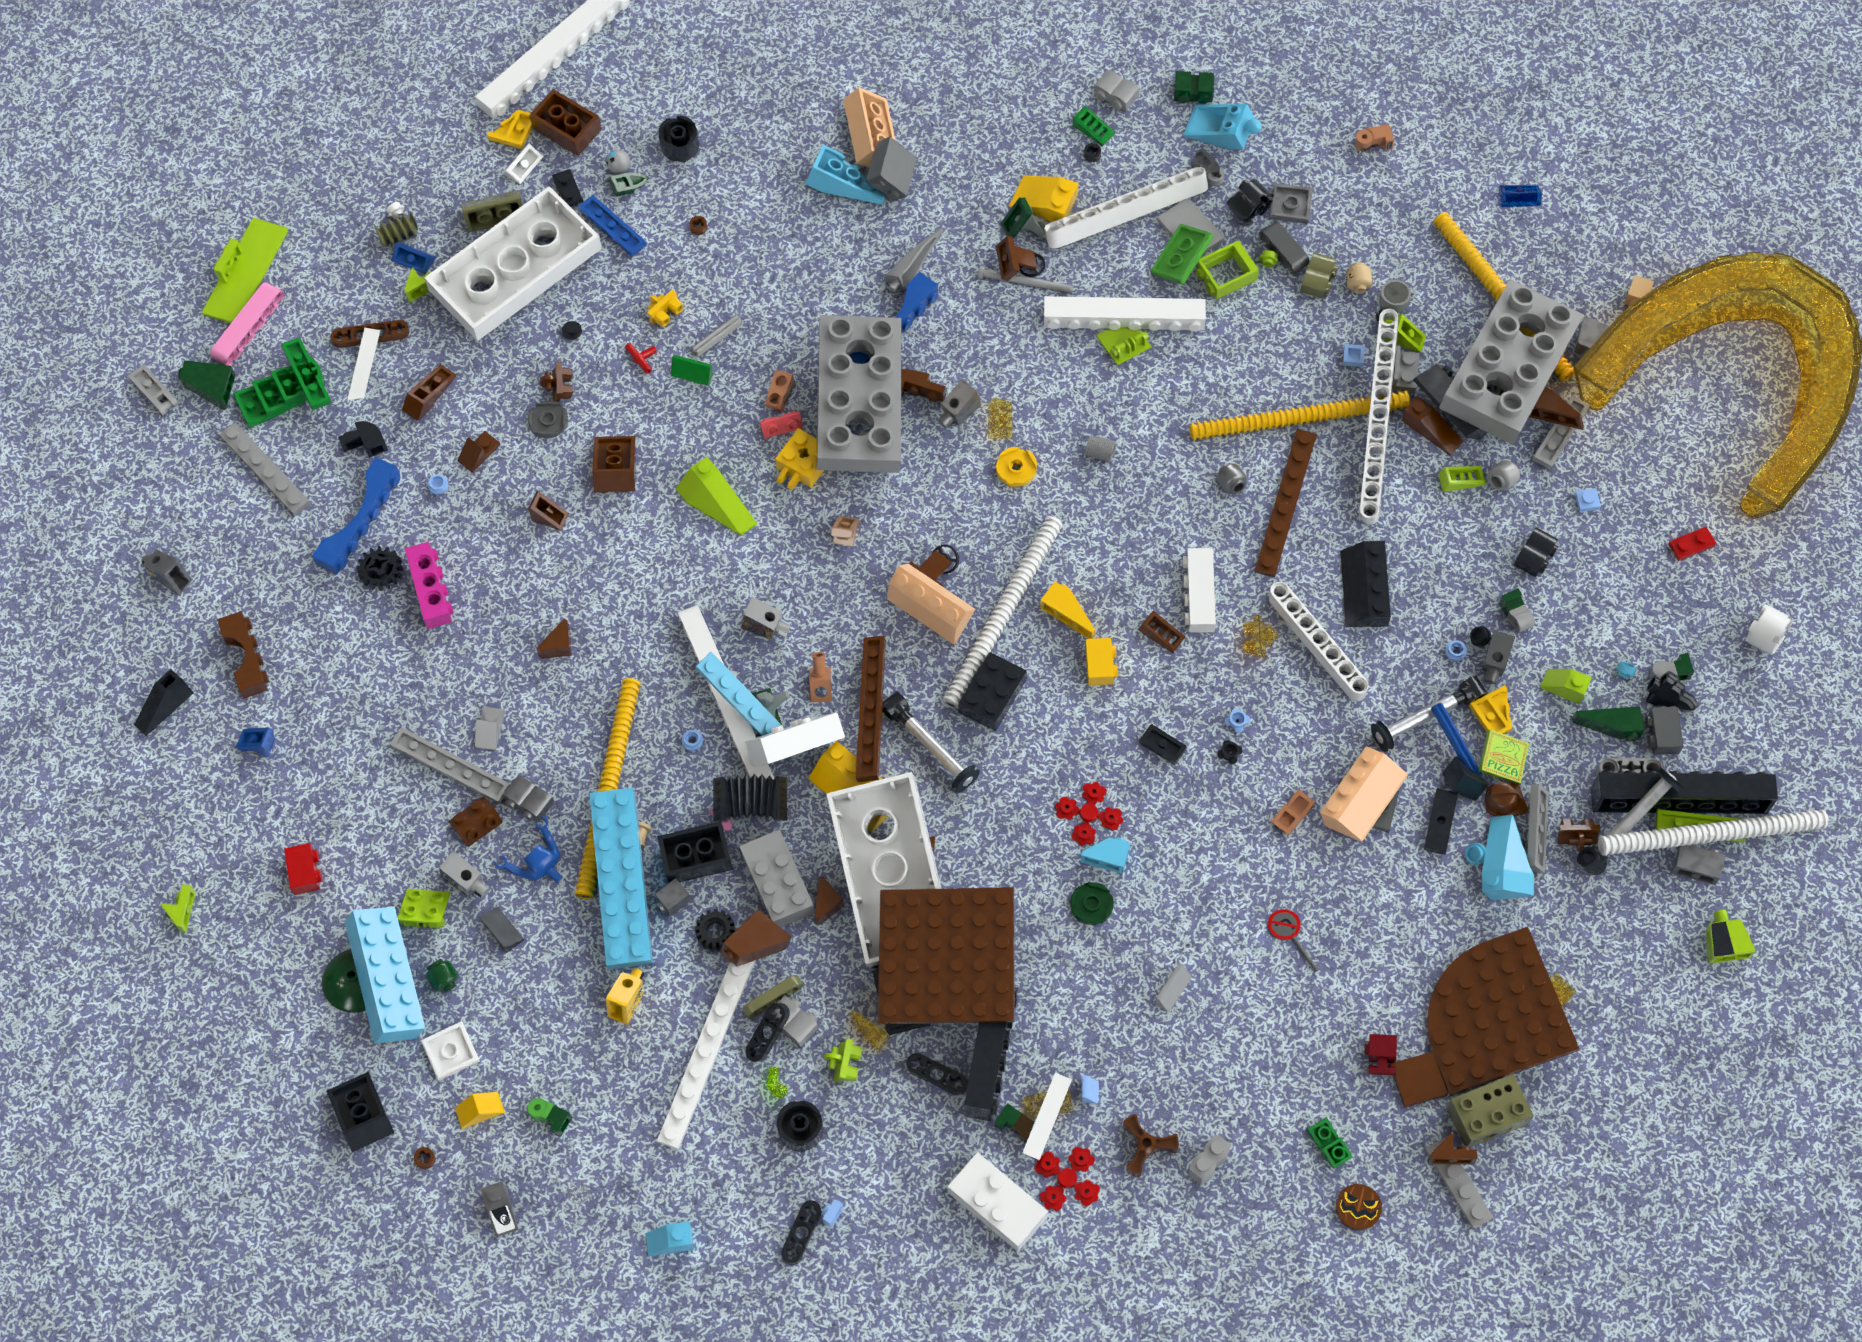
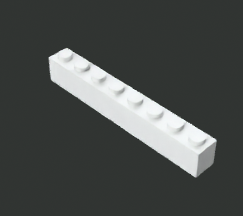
M1044 296V328H1089L1092 330L1109 328L1111 330H1118L1120 327H1128L1130 330L1150 329L1152 331H1199L1205 329V299Z

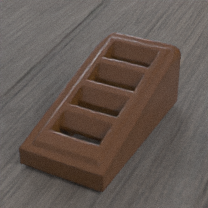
M1154 610L1137 629L1171 653H1174L1186 638ZM1152 621L1156 623L1153 628L1149 626ZM1160 626L1163 629L1158 634L1156 630ZM1166 631L1170 632L1166 639L1162 637ZM1173 636H1176L1177 639L1173 642V644H1170V639Z

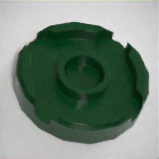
M1085 883V885L1077 887L1071 895L1070 908L1072 914L1083 924H1101L1109 919L1113 912V896L1107 887L1100 883Z

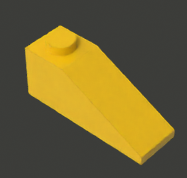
M1054 582L1041 598L1040 608L1086 638L1094 639L1095 629L1074 594L1066 585Z

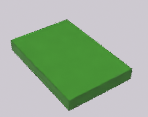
M1180 223L1153 265L1150 273L1156 277L1184 285L1214 236L1210 232Z

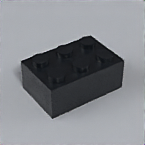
M989 652L960 699L958 712L996 731L1027 681V670Z
M722 821L657 836L668 884L675 878L679 882H684L733 870Z

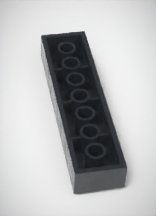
M1611 770L1598 773L1591 786L1592 812L1629 813L1662 777L1655 771H1647L1645 773H1636L1632 770L1624 771L1623 773H1614ZM1670 771L1669 773L1683 787L1679 788L1678 791L1671 787L1647 813H1656L1657 809L1704 814H1768L1778 800L1776 774H1768L1767 772L1746 774V772L1742 771L1733 774H1724L1721 771L1702 774L1700 771H1692L1690 773Z

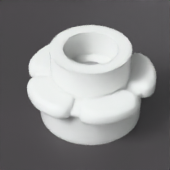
M399 202L391 204L386 209L387 217L394 218V220L396 216L399 218L404 214V206L400 205Z

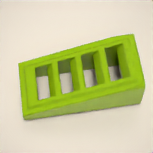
M1481 466L1443 467L1438 474L1443 492L1485 486L1486 484ZM1475 472L1476 480H1473L1471 473Z

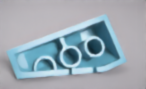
M822 145L805 182L806 185L823 193L883 204L886 195L866 181L868 176L863 175L857 165L852 166L845 161L846 157L843 154Z
M1513 815L1491 817L1482 870V892L1490 900L1534 896V874L1528 863V857L1523 848L1521 836Z

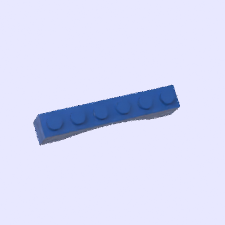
M920 271L907 284L904 304L895 317L901 318V332L904 329L908 330L913 320L917 316H922L926 306L929 303H934L939 295L938 284ZM854 352L849 355L852 362L857 364L868 363L871 359L869 355L863 352Z
M375 457L365 473L367 481L366 494L359 512L346 527L321 541L312 555L317 566L335 574H338L340 569L343 570L346 567L347 558L350 553L356 551L359 539L367 534L369 524L372 519H376L379 515V508L382 503L388 501L391 489L399 484L401 477L397 466Z

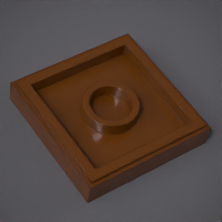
M1433 1052L1390 1063L1389 1066L1396 1067V1076L1393 1077L1404 1108L1448 1096V1091Z

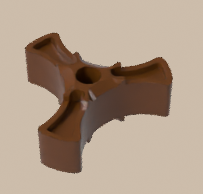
M1136 1114L1129 1116L1123 1121L1122 1128L1133 1136L1137 1146V1153L1134 1159L1126 1167V1172L1130 1175L1140 1178L1143 1163L1150 1155L1156 1152L1168 1151L1174 1154L1177 1153L1179 1147L1177 1134L1163 1138L1154 1137L1142 1129Z

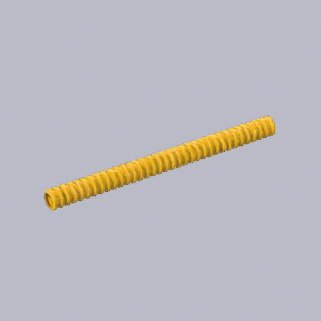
M1448 212L1439 214L1434 219L1433 224L1437 226V229L1444 235V238L1448 239V243L1451 244L1452 248H1455L1459 256L1463 257L1462 260L1466 262L1467 266H1470V270L1473 271L1474 275H1477L1478 280H1481V283L1492 294V297L1496 298L1497 302L1507 285L1504 284L1499 275H1496V271L1493 270L1492 266H1489V263L1478 252V249L1474 248V244L1471 243L1470 239H1467V236L1456 225V222L1453 221ZM1519 328V330H1522V334L1528 337L1536 335L1534 331L1528 328ZM1562 355L1554 370L1556 372L1555 375L1559 377L1560 381L1568 380L1575 373V368H1571V363H1567L1568 360L1564 358V355Z
M1399 391L1397 394L1391 393L1390 411L1391 409L1396 411L1397 408L1402 410L1403 407L1406 408L1411 403L1410 395L1407 391H1403V393ZM1381 394L1378 395V397L1376 398L1382 400L1385 399L1386 396H1382ZM1366 396L1365 399L1360 397L1359 400L1354 398L1353 401L1347 399L1346 402L1341 400V402H1328V404L1309 405V407L1303 406V408L1299 406L1297 409L1292 407L1288 410L1286 408L1284 411L1279 409L1278 412L1273 410L1272 413L1266 411L1265 414L1260 412L1259 415L1254 413L1253 416L1247 414L1246 417L1241 415L1240 418L1235 416L1233 419L1228 417V419L1222 418V420L1216 419L1215 421L1209 420V422L1203 421V423H1190V437L1193 441H1196V438L1202 440L1203 437L1208 439L1209 436L1215 438L1216 435L1221 437V435L1227 436L1229 433L1234 435V433L1253 432V430L1259 431V429L1263 431L1265 428L1269 430L1274 427L1276 429L1278 426L1283 428L1284 425L1287 427L1291 424L1296 426L1297 423L1302 425L1303 422L1309 424V421L1315 423L1316 420L1321 422L1322 419L1328 421L1329 418L1334 420V418L1340 419L1341 417L1347 418V416L1353 417V415L1370 414L1371 398Z
M633 678L622 680L623 685L619 692V703L616 706V715L614 716L610 740L608 741V752L605 754L607 758L604 759L605 764L601 772L602 777H600L601 783L598 785L600 789L597 792L618 789V779L621 776L619 773L622 772V761L625 758V748H627L626 742H628V736L630 735V724L633 722V712L636 709V700L638 699L637 694L641 687V683ZM592 820L590 821L591 826L587 834L589 839L586 840L587 845L584 847V858L581 861L583 864L580 865V877L577 878L579 883L576 884L577 890L574 892L577 897L582 899H592L594 897L592 892L595 891L594 886L597 884L595 879L598 878ZM581 895L589 896L590 898H584Z

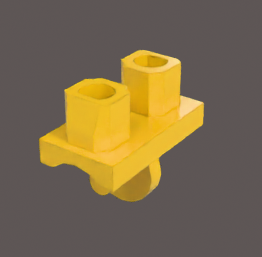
M673 289L665 296L661 294L659 297L655 295L649 297L651 304L647 307L649 309L647 314L652 325L657 323L665 327L670 322V316L666 314L669 310L675 315L683 311V304L679 301L677 293Z

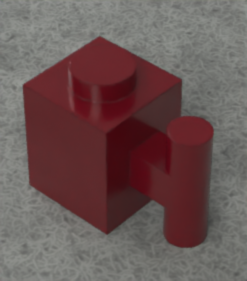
M1369 1035V1041H1365L1364 1055H1369V1062H1378V1066L1369 1065L1368 1074L1396 1076V1067L1387 1066V1063L1396 1062L1397 1035Z

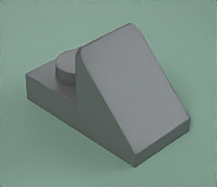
M483 707L481 719L476 720L475 748L496 751L505 715L504 709Z

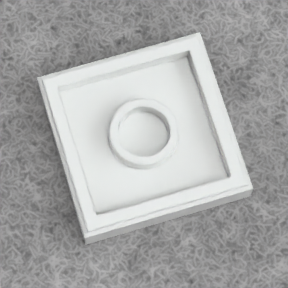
M462 1021L421 1040L438 1081L480 1062Z

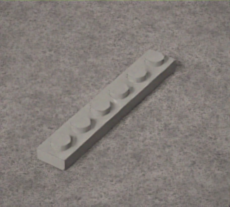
M236 422L219 434L226 444L294 516L311 504L308 498Z
M401 727L390 743L391 748L499 805L504 799L503 793L510 786L504 780Z

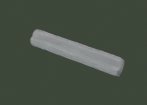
M738 315L731 317L692 346V352L697 357L701 356L741 326V318Z

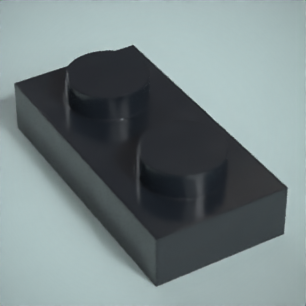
M571 169L552 175L560 197L570 207L583 203V198Z
M1153 724L1148 727L1139 740L1141 745L1173 765L1177 764L1187 750L1185 744Z

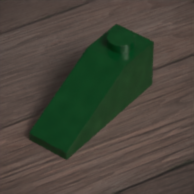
M1640 706L1576 711L1572 718L1575 724L1617 739H1626L1629 742L1638 740L1644 732Z

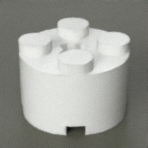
M1765 604L1759 613L1760 618L1758 621L1754 620L1745 641L1772 655L1786 637L1784 635L1790 629L1793 618Z

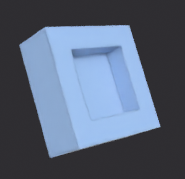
M1345 344L1343 366L1363 367L1365 346Z
M1596 488L1575 492L1579 512L1600 510L1601 505Z
M835 1199L832 1205L830 1203L826 1205L822 1212V1216H824L822 1219L825 1225L832 1228L844 1209L843 1204Z

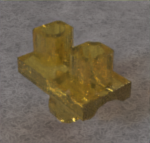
M1254 615V621L1243 623L1244 634L1246 636L1254 635V640L1244 642V650L1248 655L1257 654L1259 658H1266V645H1273V640L1278 639V632L1272 630V625L1270 624L1266 625L1265 630V622L1261 621V616Z

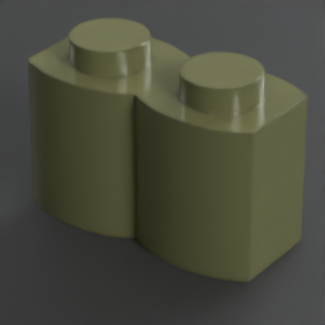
M1313 252L1301 284L1300 292L1322 299L1325 293L1329 294L1333 283L1330 282L1331 277L1335 278L1339 267L1335 265L1336 259Z

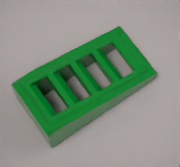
M1085 106L1073 117L1072 126L1101 146H1104L1115 134L1107 124ZM1098 126L1099 129L1094 132L1093 130ZM1105 131L1106 133L1100 137L1099 135Z

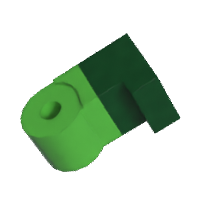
M534 1098L528 1104V1112L532 1119L538 1122L544 1121L552 1125L550 1129L553 1134L559 1137L563 1135L572 1119L569 1112L541 1098Z

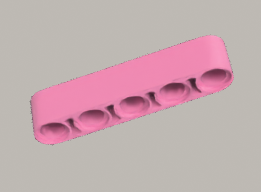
M267 282L263 283L211 349L210 357L223 365L232 366L233 360H236L243 352V347L250 343L257 329L260 330L267 321L268 315H271L278 307V302L284 299V292Z

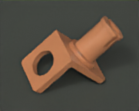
M815 652L812 654L813 668H810L809 672L811 702L832 701L831 667H826L824 652ZM824 687L827 693L825 696L819 697L815 694V689Z

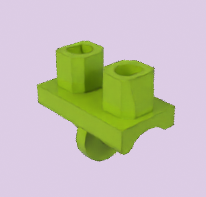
M846 1038L845 1042L840 1043L839 1048L833 1046L831 1053L824 1054L823 1059L829 1062L828 1069L835 1070L833 1082L840 1083L843 1080L854 1081L857 1079L858 1068L848 1066L849 1059L860 1060L862 1048L854 1045L852 1039Z

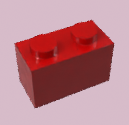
M311 843L284 848L289 885L293 894L298 895L320 890V882H323L321 870H317L316 863L320 862L318 850H314Z

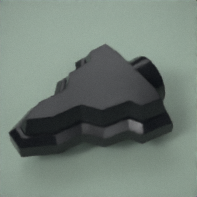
M1671 671L1664 673L1661 678L1655 675L1647 686V691L1650 692L1646 699L1647 703L1655 706H1676L1682 710L1692 711L1698 707L1697 700L1692 694L1685 691V685L1678 681L1679 676Z

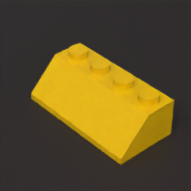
M837 740L822 754L808 778L826 795L827 793L874 782H857V757ZM883 814L875 816L870 820L867 829L872 833L887 816Z

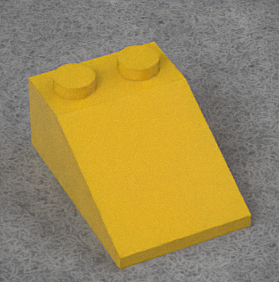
M1024 175L1009 204V208L1013 207L1018 198H1026L1034 216L1043 217L1044 220L1049 222L1057 221L1069 215L1078 197L1079 183L1062 177Z

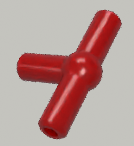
M627 343L625 349L633 357V361L646 374L651 373L652 368L645 359L657 353L655 346L639 353L631 343Z

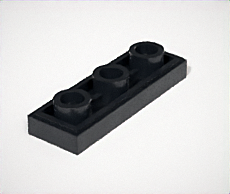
M1436 788L1424 850L1443 855L1446 854L1458 793ZM1437 820H1442L1444 824L1438 823Z

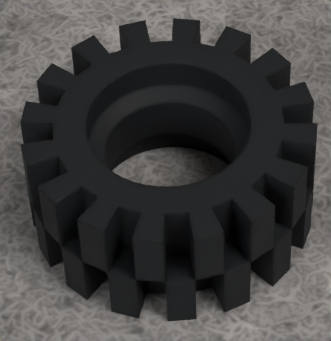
M714 909V912L711 913L708 910L706 915L701 914V919L696 921V937L704 949L708 948L711 952L714 950L719 952L722 949L723 943L736 931L735 924L731 916L725 914V911L721 910V912H718V909ZM710 925H722L724 928L723 934L718 938L710 937L707 934V929Z

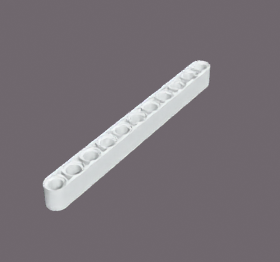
M1393 309L1383 310L1379 317L1360 503L1361 520L1368 525L1375 524L1379 519L1398 333V314ZM1386 319L1393 320V322L1389 324L1385 323L1384 321ZM1384 338L1392 339L1387 343L1382 341ZM1382 357H1389V358H1390V360L1385 361V362H1384V361H1381L1380 359H1381ZM1383 375L1388 377V379L1383 381L1378 378ZM1381 394L1386 396V398L1382 400L1377 399L1376 397ZM1376 414L1384 415L1381 419H1377L1374 416ZM1374 433H1381L1382 437L1374 438L1372 435ZM1373 452L1381 454L1379 457L1370 456ZM1371 471L1379 473L1376 477L1368 475ZM1368 491H1375L1377 494L1375 496H1368L1366 493ZM1367 510L1375 512L1372 516H1367L1364 513Z
M698 605L678 612L679 619L684 626V631L688 639H690L691 647L699 662L709 652H712L723 663ZM707 681L711 692L714 694L715 702L719 710H721L726 727L729 728V734L733 743L738 749L737 752L740 759L745 765L747 775L751 778L755 773L759 778L763 774L765 779L770 775L774 780L768 764L752 765L745 743L756 738L752 727Z

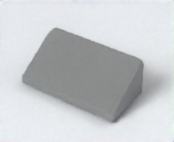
M1178 963L1156 997L1155 1005L1166 1012H1170L1192 978L1183 964Z

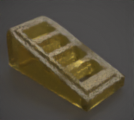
M852 1010L850 1018L853 1024L880 1054L890 1041L889 1034L855 1010Z
M1069 1089L1064 1098L1065 1106L1060 1108L1058 1115L1074 1112L1071 1091ZM1047 1092L1023 1097L1027 1117L1030 1119L1037 1118L1042 1106L1041 1099H1045ZM1036 1100L1038 1112L1034 1113L1032 1101Z

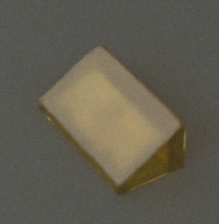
M993 398L988 402V439H1012V402L999 398Z

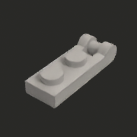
M144 364L128 375L130 381L162 416L167 413L169 408L179 404L176 398ZM163 398H166L167 400L164 403L161 404L159 402Z

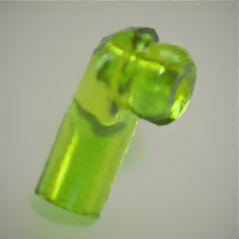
M769 1067L766 1087L775 1097L783 1098L788 1094V1087L778 1080L780 1069L778 1067Z

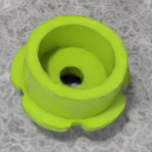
M1265 250L1259 256V260L1263 266L1271 268L1278 263V255L1273 251Z

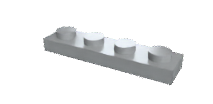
M1571 396L1567 402L1581 414L1582 419L1590 407L1588 403L1574 396ZM1554 423L1532 461L1551 470L1576 428Z
M1540 784L1531 785V793L1528 796L1530 813L1527 817L1529 823V833L1526 837L1528 844L1527 860L1530 868L1535 873H1545L1549 792Z
M1445 1138L1426 1147L1427 1155L1430 1156ZM1433 1164L1473 1230L1493 1220V1215L1462 1164Z

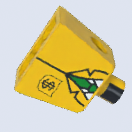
M633 968L630 975L624 972L620 974L606 997L607 1015L609 1018L626 1025L629 1024L643 995L642 979L645 975L643 971Z

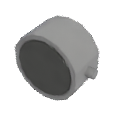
M1400 280L1386 282L1382 286L1381 293H1377V297H1380L1379 304L1382 309H1393L1397 313L1403 312L1408 307L1409 301H1413L1411 289L1405 282Z

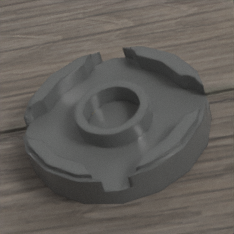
M542 401L529 411L527 418L529 428L535 435L541 438L556 437L567 428L569 421L567 410L556 401Z

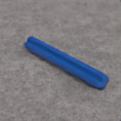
M1442 703L1434 705L1431 710L1458 758L1482 777V772H1479L1477 763Z

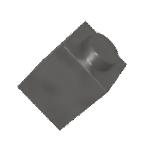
M676 878L655 894L657 899L656 906L663 914L667 912L670 917L691 901L689 893Z

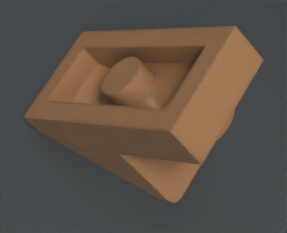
M839 516L831 530V535L834 536L833 543L854 546L860 519Z

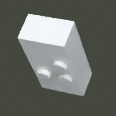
M832 713L813 719L807 717L789 722L790 727L783 728V725L771 728V733L748 740L745 743L752 765L758 766L842 739L845 735L838 713Z
M978 1152L948 1185V1193L1017 1252L1048 1217V1211Z

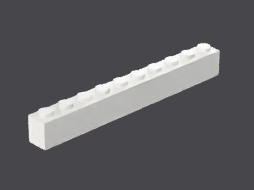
M587 0L475 96L478 107L492 119L502 116L510 105L516 104L525 92H530L539 80H544L553 68H558L567 56L573 55L575 49L580 45L586 44L589 37L594 33H598L604 24L611 22L618 12L625 10L630 0Z

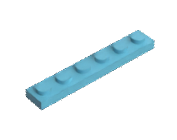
M709 652L695 666L699 673L760 736L771 733V728L781 725L712 652Z

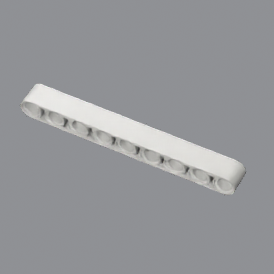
M1201 167L1192 168L1051 222L1044 228L1048 247L1053 249L1060 248L1203 193L1208 189L1206 171Z

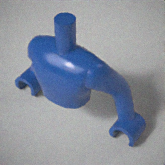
M541 816L546 824L541 827L535 822V827L541 830L549 850L541 844L532 850L524 859L529 870L507 862L506 857L502 855L500 857L504 860L505 864L499 866L494 861L495 868L499 870L506 869L514 875L534 881L548 874L558 883L563 877L554 867L561 855L547 828L548 819L545 816Z

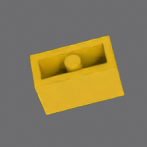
M1111 638L1086 639L1085 651L1088 686L1114 684V677H1118L1117 664L1113 665V658H1116V645H1112Z

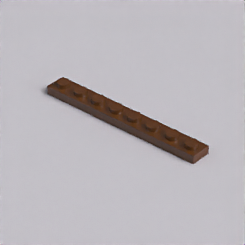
M1300 429L1296 431L1255 573L1275 578L1317 434Z
M885 636L865 637L863 641L856 760L857 782L879 780L886 652Z

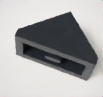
M1457 756L1454 757L1442 772L1453 791L1474 801L1480 797L1489 785L1488 782Z

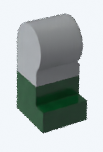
M1519 588L1502 595L1499 602L1509 622L1518 633L1535 626L1534 617L1521 598L1522 593Z
M1680 654L1677 661H1657L1649 673L1650 679L1655 675L1661 678L1667 671H1671L1679 676L1678 681L1691 679L1694 670L1689 654Z

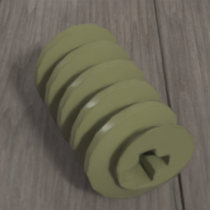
M411 211L410 218L402 214V221L396 216L394 224L388 219L387 226L383 222H380V229L374 225L379 240L384 247H387L388 240L394 245L395 238L402 242V235L410 239V232L415 237L417 236L418 227Z

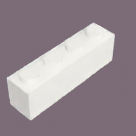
M1188 548L1187 556H1183V569H1187V575L1183 576V587H1187L1188 594H1184V606H1188V613H1185V625H1189V632H1214L1216 619L1213 548Z

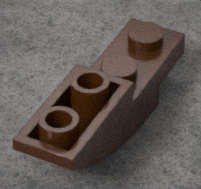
M901 369V397H903L905 391H908L913 396H925L932 402L944 401L946 386L930 382V374L916 370Z

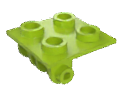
M1120 327L1118 330H1111L1108 328L1096 335L1117 365L1152 347L1147 340L1149 338L1146 331L1142 332L1140 329L1130 330L1128 327Z
M407 889L397 918L398 921H400V924H404V926L417 925V927H420L421 923H423V927L427 928L428 923L430 928L440 929V927H444L445 918L443 916L450 892Z

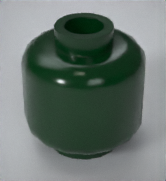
M439 959L426 968L428 972L425 977L434 991L444 990L447 993L457 986L455 982L458 980L459 974L450 961Z

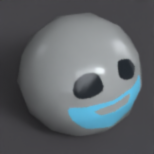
M613 150L606 158L607 167L615 174L625 173L630 167V157L623 150Z

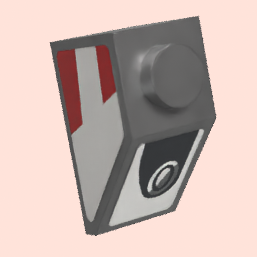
M500 1181L480 1188L496 1237L519 1230L504 1182Z

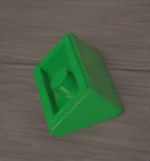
M673 355L672 377L706 386L709 385L713 376L711 364L678 355Z

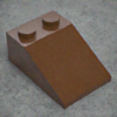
M635 436L594 437L592 469L594 492L635 491Z

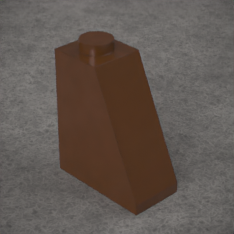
M758 909L723 943L720 953L727 962L733 963L738 967L786 950L791 936Z

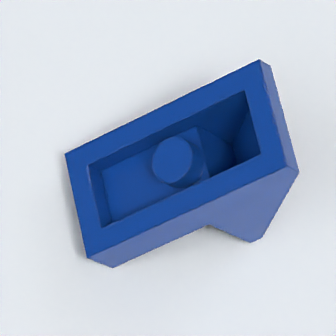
M269 727L243 729L235 748L242 752L255 751L268 758L275 741L273 730Z

